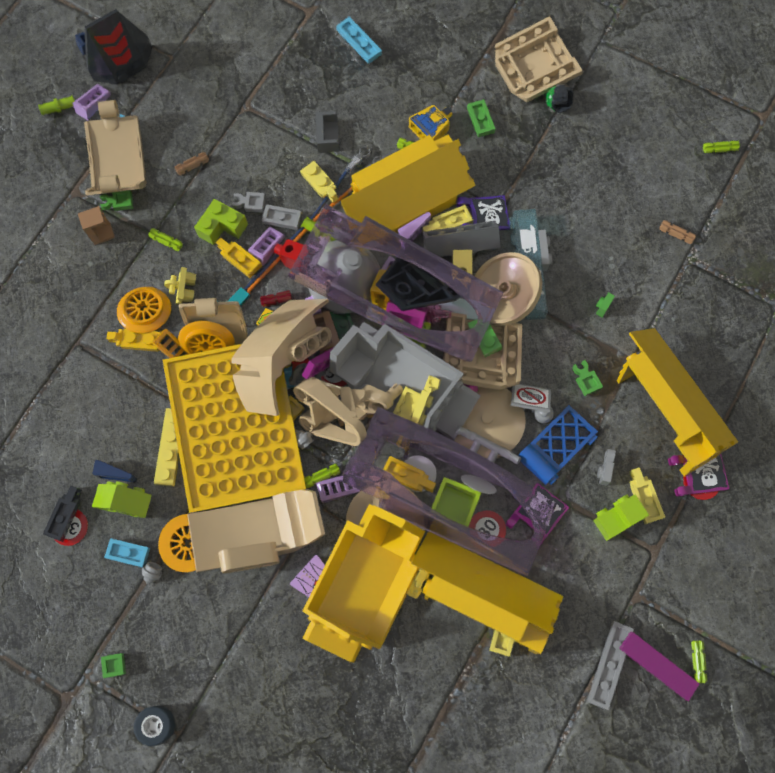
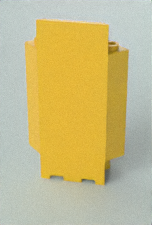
M429 134L351 175L352 195L342 199L341 204L359 244L365 245L376 239L382 244L397 236L398 229L423 214L429 212L432 217L455 205L457 195L475 186L474 180L467 172L469 166L465 155H462L459 151V146H461L459 139L452 141L447 134L434 141Z
M655 328L630 332L629 335L639 347L641 353H633L626 359L627 362L619 372L620 375L617 382L621 383L633 375H636L678 434L674 442L688 461L680 469V472L685 477L718 457L723 451L737 444L738 440Z
M370 504L359 525L347 521L303 609V612L309 615L308 619L311 621L303 639L352 663L355 662L362 646L370 650L372 647L381 649L419 568L411 565L416 556L415 552L425 531L392 513Z
M428 531L411 565L434 575L432 580L428 578L423 588L424 599L428 600L430 597L510 637L509 639L528 647V651L534 654H541L549 634H552L554 631L553 625L557 620L563 596Z

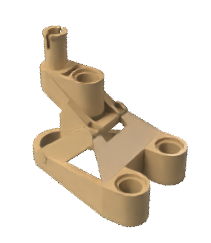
M311 377L310 379H304L295 386L293 392L299 401L310 407L299 418L301 426L306 431L315 436L358 446L367 437L366 429L361 420L367 416V413L382 414L393 405V401L402 394L403 388L400 384L395 383L386 392L371 385H366L362 389H351L350 387H340ZM339 417L345 422V430L330 422Z

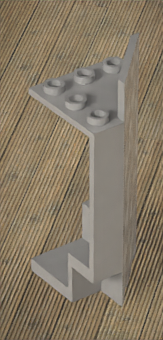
M365 322L359 328L353 325L330 352L329 372L348 383V387L351 389H362L366 385H371L386 392L395 383H398V385L402 386L403 390L407 387L421 394L429 375L441 379L439 389L433 391V403L430 408L427 407L425 415H427L424 425L417 429L409 427L408 430H405L422 442H425L428 437L431 439L436 430L454 441L458 435L455 432L457 426L463 427L481 396L463 385L462 377L464 373L386 324L379 331ZM401 395L393 401V405L386 412L381 414L382 416L390 420Z

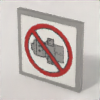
M524 384L512 386L511 406L521 407L524 411L527 408L532 409V412L538 410L550 413L551 389Z

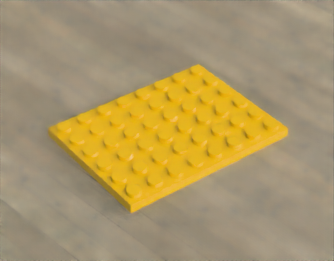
M242 344L163 359L189 513L307 489L284 368H282L281 376L275 381V394L279 415L273 416L247 412L233 380V374L240 371L241 365L233 364L232 357Z

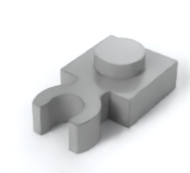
M247 192L246 197L239 193H235L234 198L240 201L238 203L233 202L232 205L235 209L244 207L246 212L263 213L266 196L265 193Z
M607 449L605 451L604 464L599 467L597 478H600L599 484L607 486L611 483L615 450Z

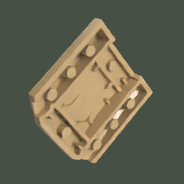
M550 16L495 44V64L511 93L526 102L548 92L559 83L564 84L582 75L580 65L575 57L572 58L559 37L558 29Z
M448 312L443 361L464 373L462 377L463 384L498 390L519 385L521 381L522 324L514 323L506 326L490 324L502 345V350L484 357L468 327V323L473 320L466 319L467 315Z

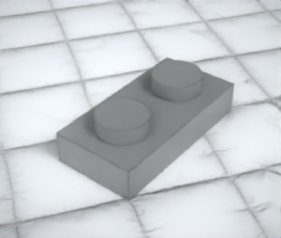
M266 204L262 223L298 230L302 212Z
M538 230L536 244L539 269L541 272H544L552 264V254L548 253L550 238L546 236V230Z

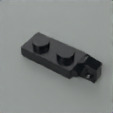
M70 486L67 494H64L62 498L59 497L43 535L61 542L64 541L81 501L79 498L82 492L80 488Z

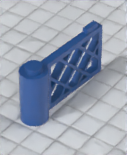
M568 405L518 455L521 457L520 462L543 484L549 483L552 485L559 478L557 473L586 443L590 446L598 438L595 435L598 431ZM567 412L574 417V423H564V415ZM561 427L562 436H551V428ZM565 427H575V437L565 436ZM578 427H585L590 434L587 437H579ZM539 440H548L549 449H541L536 443ZM552 440H562L563 450L552 449ZM565 440H576V449L566 450ZM552 453H563V462L560 465L553 460Z

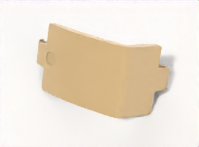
M116 100L97 102L101 120L86 121L84 123L91 175V188L85 191L86 195L120 192L146 187L138 116L120 117Z
M216 298L195 299L194 303L179 304V311L185 326L196 321H211L226 327L232 333L235 340L234 345L242 344L248 338L245 320L238 301L218 302Z

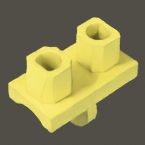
M181 267L178 281H176L177 276L171 275V279L166 280L164 286L169 288V294H175V289H177V305L182 304V301L192 302L194 298V290L184 288L185 284L195 285L196 274L186 272L187 268Z

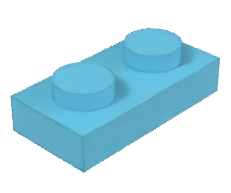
M110 538L104 558L143 568L146 564L150 548Z

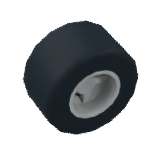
M160 705L147 707L142 710L134 722V734L137 740L147 746L163 744L170 739L175 730V718L172 712Z

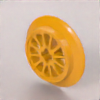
M139 287L131 290L122 297L117 307V317L121 325L135 333H148L157 330L164 325L171 313V303L168 296L154 287Z
M211 321L189 323L180 330L178 335L181 347L189 354L234 346L235 344L232 333L226 327Z
M188 514L180 515L170 520L163 528L158 542L162 560L167 566L179 572L196 571L192 542L190 543V548L183 546L185 545V539L191 540L190 529L188 534L185 530V527H189ZM180 529H182L183 536L178 533ZM175 534L180 538V540L173 539ZM172 542L179 543V545L172 547ZM180 549L175 555L173 551ZM184 552L183 559H179V556ZM188 552L190 554L191 560H187Z

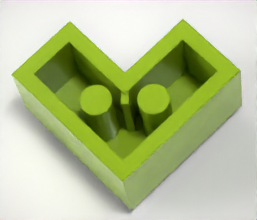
M213 199L194 229L198 237L214 245L223 231L239 239L248 223L244 214Z
M107 481L106 484H98L92 507L137 518H146L152 495L145 493V489L127 488L128 484Z
M626 494L613 503L614 508L609 511L607 508H604L596 513L598 517L593 521L607 541L646 518L649 514L635 494L631 497Z

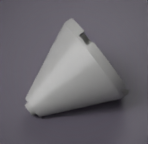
M350 240L332 241L320 247L312 256L306 274L308 289L314 299L329 300V303L324 305L323 308L336 314L359 312L372 303L370 289L380 270V266L375 256L363 245Z

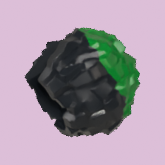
M561 83L552 87L546 96L548 107L558 113L566 112L573 105L574 96L572 88Z

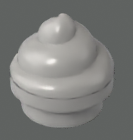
M551 406L550 413L534 411V417L540 423L550 422L554 415Z
M295 430L297 444L301 450L314 441L309 431Z
M147 562L143 566L142 575L146 584L161 578L162 567L159 564Z

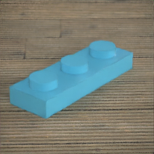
M350 17L336 26L341 36L368 64L382 55V50Z

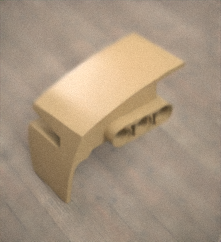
M328 299L289 300L261 322L232 357V363L240 364L241 368L240 371L233 374V380L247 412L273 416L279 415L275 394V381L281 376L282 368L293 361L301 362L326 346L331 340L332 334L330 329L327 327H316L313 317L316 311L329 303Z
M312 490L285 492L265 500L188 514L196 573L221 568L222 573H232L276 565L280 563L279 555L295 552L325 535L316 492Z

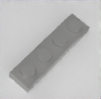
M612 621L587 702L609 710L626 656L619 648L629 632L634 631L633 628Z

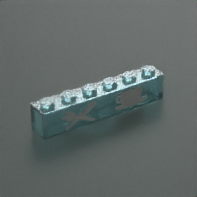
M536 209L514 210L512 217L509 218V227L513 229L511 244L515 245V251L513 252L525 255L532 260L542 276V292L539 301L523 320L545 319L548 310Z

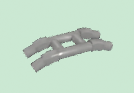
M457 426L455 430L457 434L474 442L469 452L451 443L447 445L446 450L509 481L512 475L495 465L494 462L498 454L515 464H519L521 457L469 429ZM481 445L492 450L487 460L476 456Z

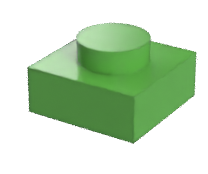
M608 292L605 298L601 297L596 305L599 308L596 314L602 318L615 297Z
M124 653L101 657L103 678L126 674Z

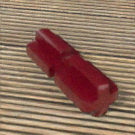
M290 290L278 292L276 295L273 293L260 297L262 307L275 305L276 302L284 303L292 300Z

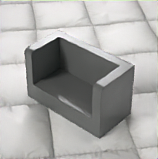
M337 111L316 112L318 153L339 152Z

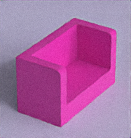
M389 300L383 324H395L417 330V333L421 334L428 309L417 308L401 311Z

